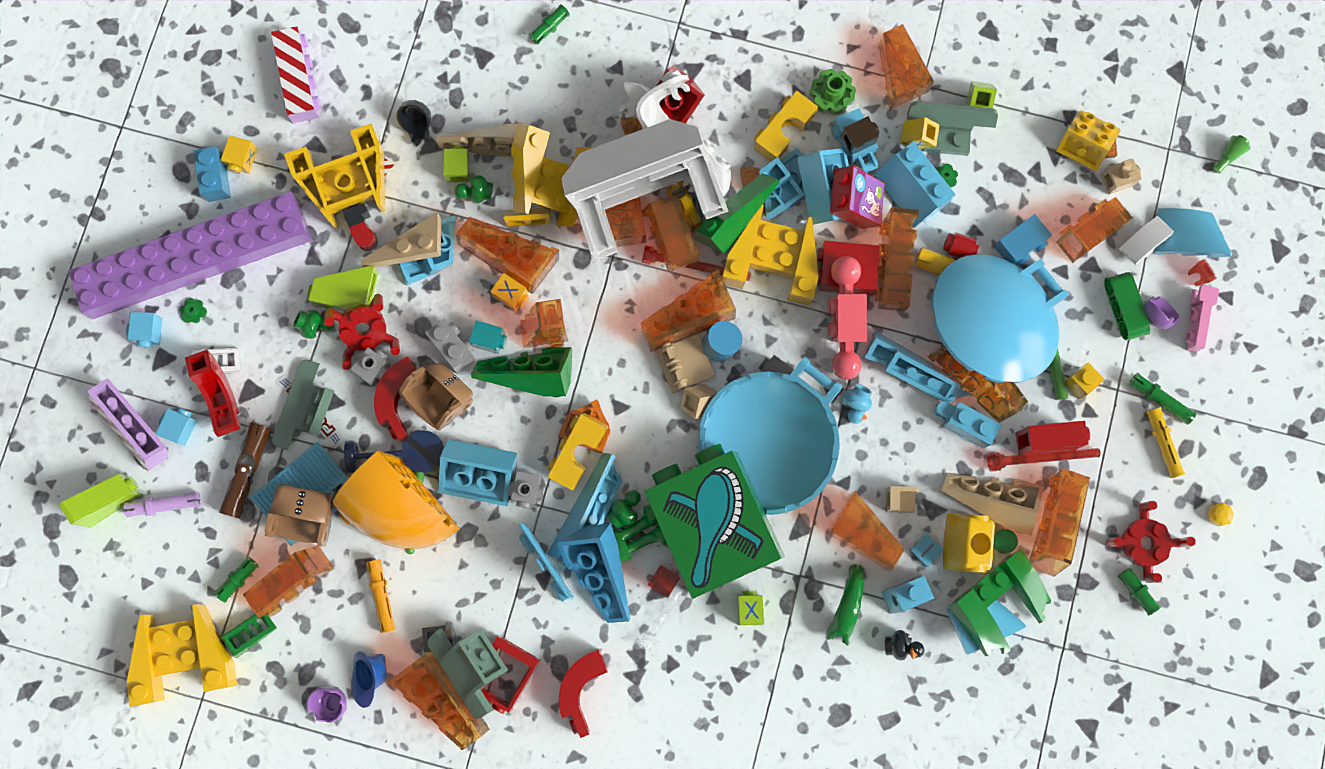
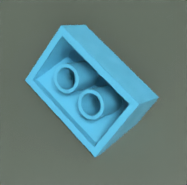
M914 141L896 153L873 175L885 183V192L913 228H916L947 206L956 195Z
M846 149L825 150L797 157L798 169L803 183V193L808 207V217H812L813 225L841 219L830 213L834 169L849 166Z
M448 439L440 456L438 493L507 507L510 495H508L510 482L514 480L517 453Z

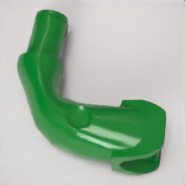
M857 564L849 567V576L845 581L842 598L834 618L827 629V640L833 639L835 636H842V642L846 646L849 645V639L861 608L864 589V568L862 566H859L858 570Z

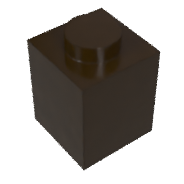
M869 116L844 127L841 138L850 154L853 155L874 145L879 137V129L877 124L871 122Z

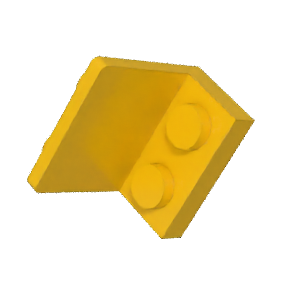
M1080 110L1056 151L1097 172L1121 130L1113 123L1105 122L1090 112Z

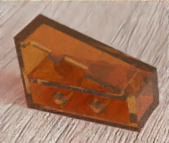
M1116 197L1109 202L1107 199H1104L1095 206L1096 211L1092 214L1089 212L1085 213L1077 220L1078 224L1073 227L1070 224L1060 232L1062 237L1056 243L1072 263L1133 218Z

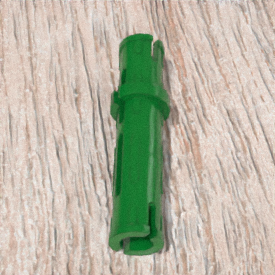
M1137 372L1132 377L1134 380L1131 379L1129 381V385L1143 393L1147 400H1153L1185 422V424H1190L1193 421L1191 417H1196L1197 413L1195 411H1192L1160 389L1161 386L1159 384H1153L1141 376L1140 373Z

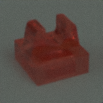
M1206 259L1199 261L1188 271V275L1199 273L1201 276L1200 280L1194 283L1195 286L1210 283L1218 278Z

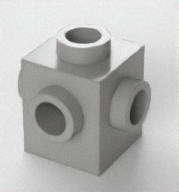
M367 348L355 358L356 363L350 370L374 387L391 365L386 361L388 356L379 349L372 351L370 348Z
M517 471L515 481L510 482L508 495H512L511 500L516 502V506L530 509V505L536 506L537 500H542L544 487H541L542 477ZM525 488H529L527 494H523Z

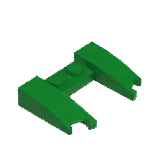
M1021 549L1007 556L948 606L985 657L991 655L992 649L1000 648L1001 654L1011 651L999 626L987 609L1011 587L1038 623H1042L1046 618L1043 611L1046 604L1051 603V599L1042 580Z

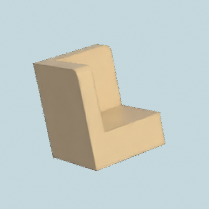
M706 384L684 388L680 409L694 419L702 418L707 406L718 392Z
M890 486L886 488V512H915V493L919 492V487Z

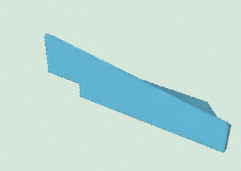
M877 331L873 333L864 357L886 365V372L948 403L955 401L956 398L968 395L972 397L976 394L974 387L881 333Z
M603 453L551 545L547 553L550 557L564 562L557 544L558 540L589 525L604 523L622 483L620 474L615 469L614 459L616 457L614 454Z

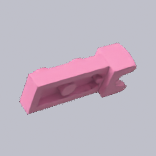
M1200 285L1199 290L1193 289L1190 305L1194 307L1189 315L1191 326L1185 338L1186 343H1188L1187 351L1198 352L1205 348L1212 306L1217 304L1218 288Z

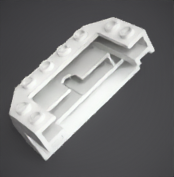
M671 119L581 152L561 178L565 197L577 210L590 253L596 260L618 252L605 209L688 178L692 180L706 220L728 212L698 127Z

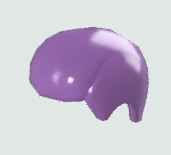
M1153 296L1144 304L1149 324L1158 329H1168L1181 319L1176 310L1160 296L1156 298Z
M325 685L310 693L307 698L306 709L315 715L316 721L332 723L339 720L347 709L346 696L338 687Z

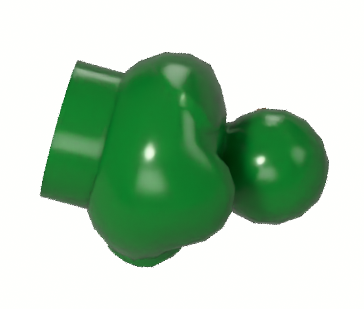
M477 175L470 179V188L466 184H458L454 189V194L457 198L464 201L467 197H470L473 203L479 204L484 200H491L493 183L487 182L483 176Z
M300 310L293 323V327L299 329L301 336L307 339L317 337L316 330L318 326L323 332H330L335 326V323L333 326H326L325 315L321 317L317 310H309L307 312Z
M636 490L625 491V499L615 500L612 504V511L607 514L609 520L618 529L624 525L631 526L636 522L638 514L630 507L638 505L641 501V495Z

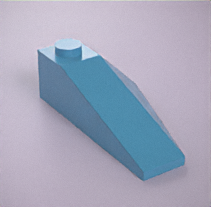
M611 523L589 525L558 540L557 544L565 565L569 570L573 569L579 578L578 583L581 587H586L592 596L591 601L606 622H629L630 613L621 560Z

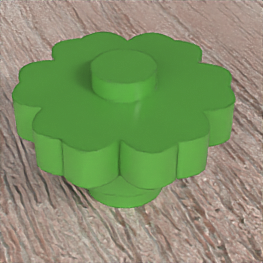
M828 69L827 71L820 72L818 79L812 81L810 96L815 99L814 104L818 106L820 112L826 113L830 111L831 114L837 115L844 113L848 105L853 104L856 88L851 85L852 77L847 75L846 72L839 71L836 73L835 70Z

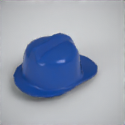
M359 651L354 655L351 689L355 702L360 707L366 708L373 701L375 689L387 679L386 659L384 654L366 655Z

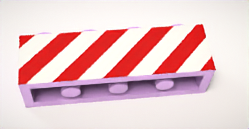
M298 26L272 31L271 35L287 116L293 124L320 118L318 110L321 109L319 97L315 96L314 89L317 88V83L314 75H311L310 68H313L310 54L307 55L306 48L309 47L306 34H302Z
M108 378L87 390L92 406L147 472L168 459L165 445Z

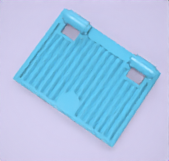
M316 442L250 498L267 517L278 484L331 493L336 496L333 490L341 483L344 485L349 478L319 442ZM284 538L290 546L298 542Z

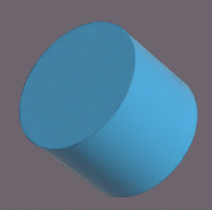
M728 321L715 323L702 340V349L705 355L716 362L727 361L741 347V331L735 324Z

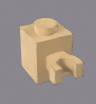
M1132 158L1109 166L1100 174L1109 195L1133 187L1142 179L1140 167L1135 164Z

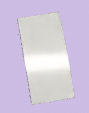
M1156 216L1127 240L1119 250L1136 265L1150 255L1158 245L1172 236L1174 231L1160 217Z

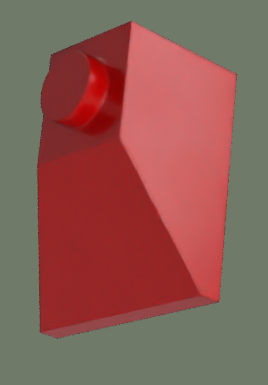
M674 65L669 67L664 73L665 75L670 70L673 72L678 70L681 75H687ZM689 76V80L685 84L689 86L690 90L685 92L683 88H678L677 93L681 97L680 100L674 99L672 94L659 102L661 109L669 119L685 124L705 96ZM660 79L656 86L662 84L663 81Z

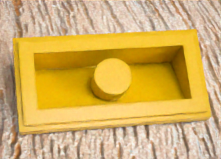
M530 208L529 214L506 210L503 219L507 227L550 224L551 211L546 208Z

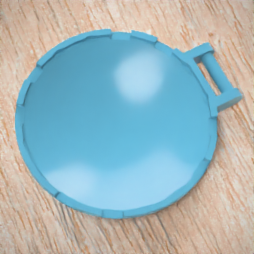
M982 254L970 255L952 262L939 275L931 295V310H934L936 319L934 326L946 349L966 369L971 372L975 370L984 375V379L993 382L1021 383L1038 376L1050 365L1055 357L1059 343V325L1053 307L1070 294L1066 289L1063 290L1044 267L1045 263L1042 259H1039L1023 270L1017 265L999 257ZM1037 272L1054 293L1055 297L1051 299L1031 274Z
M806 357L800 361L790 375L779 372H757L730 382L714 396L700 422L698 452L721 443L725 453L731 450L738 452L767 515L787 513L812 501L826 487L838 462L840 450L839 430L829 404L843 386L838 382L834 383L810 364L811 361ZM805 371L828 389L827 395L823 396L800 378L801 374Z

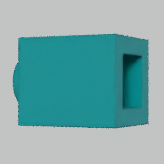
M476 320L469 343L474 348L499 354L500 348L504 349L507 336L502 327Z

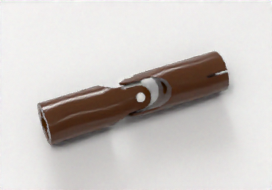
M253 422L250 423L236 462V475L229 482L219 513L240 519L250 491V478H253L257 471L271 428ZM247 455H252L255 462L254 467L241 464L242 459Z

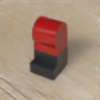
M362 203L343 211L342 213L354 241L363 251L375 249L378 240L366 222V219L370 218L371 215L365 204Z

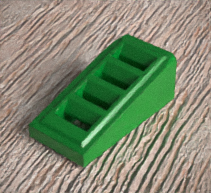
M263 608L222 635L221 638L236 659L275 631L277 627ZM260 618L267 626V629L264 631L257 622ZM252 624L259 633L256 636L249 629V626ZM244 630L250 638L247 642L240 634ZM235 636L242 644L238 648L232 640Z

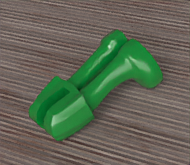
M650 504L644 506V515L636 523L620 531L617 529L613 530L619 547L621 563L630 560L632 553L646 545L657 542L663 546L668 545L660 526L631 542H626L644 529L658 524Z

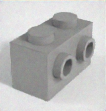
M443 318L425 332L457 374L476 360L472 355L473 347L467 340L463 342L457 335L461 332L453 322L448 324Z

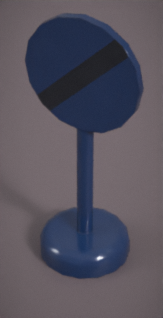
M421 430L413 432L406 438L402 450L384 451V453L403 456L404 462L410 469L426 473L433 471L440 465V456L444 445L438 435L431 431ZM352 440L346 441L344 444V462L347 473L353 474L359 468V459H369L375 452L359 453L356 442Z

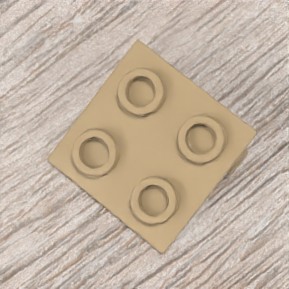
M698 334L673 344L666 343L662 345V348L655 350L672 393L715 377L708 357L702 349V343Z

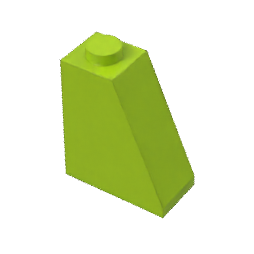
M367 266L314 278L313 285H310L308 288L307 297L314 306L331 308L342 312L360 304L369 305L373 298L379 272L375 267Z
M117 474L62 501L58 505L71 525L91 528L122 508L125 502L133 501L140 494L137 491L138 484L131 476Z

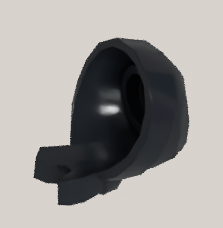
M417 100L403 102L397 110L399 125L404 131L413 135L411 141L416 147L421 143L422 139L425 143H428L430 138L429 127L431 124L429 108L423 102Z

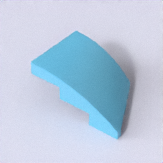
M798 148L782 160H779L777 157L759 170V174H766L778 179L780 182L765 201L766 216L769 220L805 199L797 157L804 155Z
M1179 208L1158 209V217L1174 232L1172 236L1155 248L1157 255L1182 254L1183 256L1208 255L1210 258L1232 257V252L1213 213Z
M455 215L441 219V256L397 264L406 286L434 275L453 264Z
M998 600L987 607L1004 638L1026 627L1019 618ZM946 608L965 654H971L980 650L952 611Z

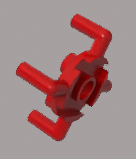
M375 294L369 305L360 304L353 308L350 307L343 313L331 308L325 311V325L330 327L334 325V320L339 322L340 339L347 345L342 355V368L344 370L351 369L352 356L355 350L365 351L367 348L374 350L382 341L390 344L392 355L400 353L399 339L386 333V322L380 312L383 310V296L381 294ZM359 323H366L369 329L365 332H360L356 329V326Z
M1153 500L1139 505L1140 520L1132 522L1124 530L1122 537H1113L1106 540L1108 547H1122L1124 554L1133 563L1143 566V579L1146 583H1159L1162 581L1161 574L1153 573V566L1159 565L1169 558L1171 547H1190L1196 544L1194 537L1171 538L1166 525L1150 519L1149 511L1155 510L1158 507L1157 502ZM1144 536L1149 537L1152 543L1148 550L1141 545V539Z

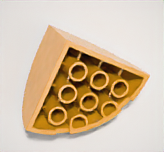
M381 451L375 452L350 476L340 488L333 501V505L340 512L339 516L346 524L349 525L351 523L371 539L394 548H426L448 539L461 529L400 457Z

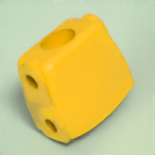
M947 514L943 540L944 570L985 573V571L991 569L995 524L993 520L989 519V516Z

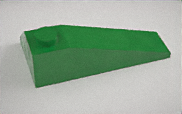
M763 173L726 201L728 212L707 220L705 219L693 238L725 254L780 183L779 180Z
M572 347L543 348L542 353L529 355L527 351L520 353L521 356L512 359L501 356L477 361L471 372V378L543 397L558 398L566 396L571 384Z

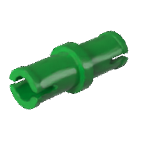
M560 4L548 17L542 18V23L528 34L531 40L536 45H539L551 32L554 33L557 30L556 27L570 16L569 11Z
M247 556L234 572L231 571L227 575L228 578L214 591V595H219L217 598L220 601L227 602L229 597L239 587L242 588L245 585V580L259 567L258 563H255L254 559Z
M1131 568L1118 575V578L1121 579L1131 592L1130 596L1132 599H1136L1148 616L1161 608L1148 592V586L1141 583Z

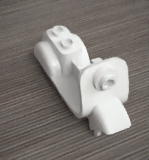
M670 70L661 78L662 84L653 89L638 82H624V87L631 100L620 106V112L625 111L627 108L629 112L626 113L625 118L637 117L644 129L668 120L669 117L661 109L659 102L672 94L674 99L680 100L681 97L677 93L678 88H683L685 92L690 90L689 86L685 84L689 80L688 76L681 75L678 70L675 72ZM703 139L725 199L731 182V171L729 169L731 166L725 158L719 157L714 152L715 147L708 139ZM691 178L684 180L683 186L692 185L688 192H694L695 189Z

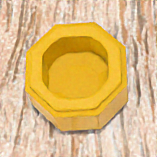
M1223 502L1211 505L1207 512L1209 521L1216 526L1230 524L1234 517L1231 506Z

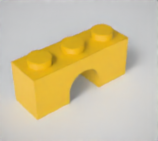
M798 91L792 97L788 95L781 104L783 108L779 113L774 112L767 122L769 125L765 130L761 128L754 137V150L770 162L777 157L780 159L789 148L791 140L783 135L781 129L791 125L803 131L816 115L818 106Z
M582 413L580 417L575 416L569 427L572 429L569 438L565 436L558 449L562 450L558 458L553 457L547 468L550 471L548 478L573 491L587 468L576 460L574 454L576 447L580 444H586L596 449L609 426L586 413Z

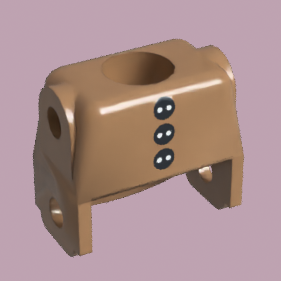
M442 363L424 366L412 372L399 389V394L406 404L421 419L438 431L463 414L473 403L472 390Z
M278 484L268 512L264 529L265 536L274 537L276 534L289 540L317 543V546L325 547L331 528L335 495Z

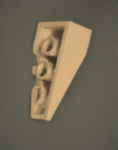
M516 122L514 124H503L437 136L436 141L440 149L460 146L467 149L470 153L513 158L511 157V147L518 125L527 124Z
M947 474L941 491L982 515L989 516V519L1009 530L1032 536L1044 486L1014 479L1012 483L999 482V478H991L990 481H980L975 476Z

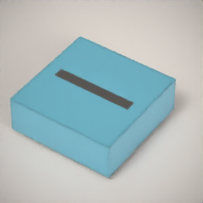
M926 533L909 551L925 567H929L944 549Z

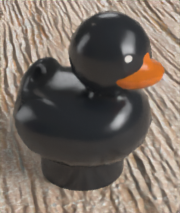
M903 630L896 631L892 636H885L886 655H893L895 659L903 661L907 658L908 654L913 660L920 658L924 654L923 644L918 641L912 642V637Z

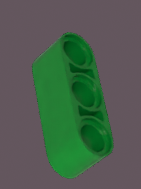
M1130 272L1106 277L1104 279V287L1121 337L1127 341L1149 335V320L1133 275Z

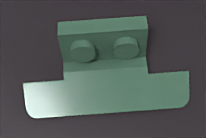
M915 101L910 104L906 120L926 117L939 124L936 147L924 148L923 152L968 156L973 126L996 128L998 112L993 108Z
M304 360L299 364L272 436V443L288 450L295 429L312 435L319 434L335 391L327 387L321 388L312 385L320 363Z
M442 628L437 630L428 639V647L471 715L475 719H480L493 711L481 689L506 673L508 669L482 629L452 646Z

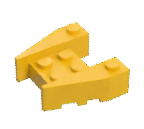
M372 123L350 131L357 152L316 166L314 158L306 146L284 154L292 177L335 229L339 227L334 214L375 199L381 212H385L384 151Z
M518 125L511 147V157L514 158L512 179H514L515 186L513 211L529 214L531 204L559 213L556 225L572 227L578 218V213L565 197L561 179L570 166L544 157L550 132L530 125ZM577 147L573 162L581 152L587 151L592 148Z
M762 205L728 254L720 284L743 289L748 270L751 268L791 278L787 300L809 306L814 299L818 282L812 217H808L803 230L761 220L764 207Z
M192 605L194 619L155 626L154 615H139L127 677L130 707L164 701L162 676L199 668L201 669L203 692L237 686L234 661L231 655L228 654L223 644L224 641L221 635L218 634L206 605Z

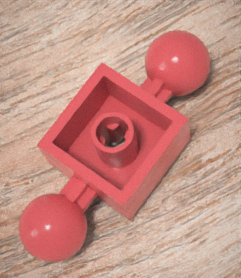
M843 256L835 260L831 267L832 278L839 284V294L831 295V300L827 302L828 314H831V323H828L827 331L828 337H831L832 341L840 342V352L832 360V370L837 377L849 380L855 378L860 373L862 367L860 357L854 352V342H867V295L853 294V284L860 278L861 266L855 258Z

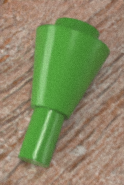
M1232 135L1221 156L1222 158L1213 167V170L1220 174L1229 163H1232L1251 149L1249 140L1242 135Z

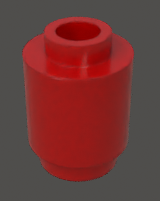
M955 232L954 234L948 233L943 250L948 251L947 254L962 258L976 255L979 245L976 244L977 239Z

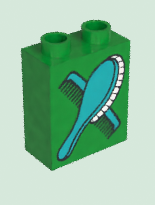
M721 443L695 454L694 456L699 466L682 473L678 464H673L655 472L651 476L656 486L644 491L692 599L785 557L738 452L731 450L725 453Z

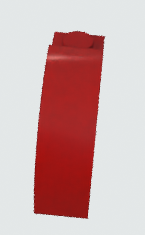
M206 349L185 357L189 378L197 385L206 401L214 434L220 437L241 429L237 416L239 409L234 394L214 356Z
M408 356L392 365L383 374L374 395V411L378 423L382 427L390 424L391 426L387 427L390 435L394 440L398 439L402 443L405 442L409 434L398 414V402L401 397L399 389L407 377L417 370Z
M600 649L577 660L565 674L560 686L559 710L563 719L567 716H572L573 719L569 720L574 735L578 733L580 738L590 734L580 706L581 691L588 681L608 673Z

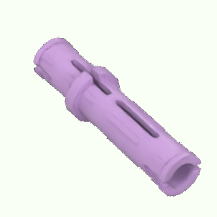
M195 492L157 499L147 497L143 501L125 502L124 509L134 508V510H128L124 514L127 518L143 514L153 516L157 512L200 507L201 500L191 501L192 499L200 498V494Z

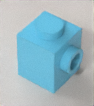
M130 312V321L126 326L128 340L135 343L136 347L151 348V345H160L162 317L155 313Z
M168 408L160 417L159 427L155 434L185 446L197 420L190 418L192 413L178 408L177 411Z

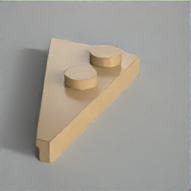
M438 213L433 214L361 260V266L381 267L441 256L440 215Z

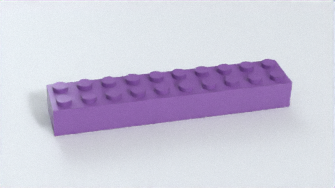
M290 191L68 270L81 313L91 319H96L313 240L299 200Z

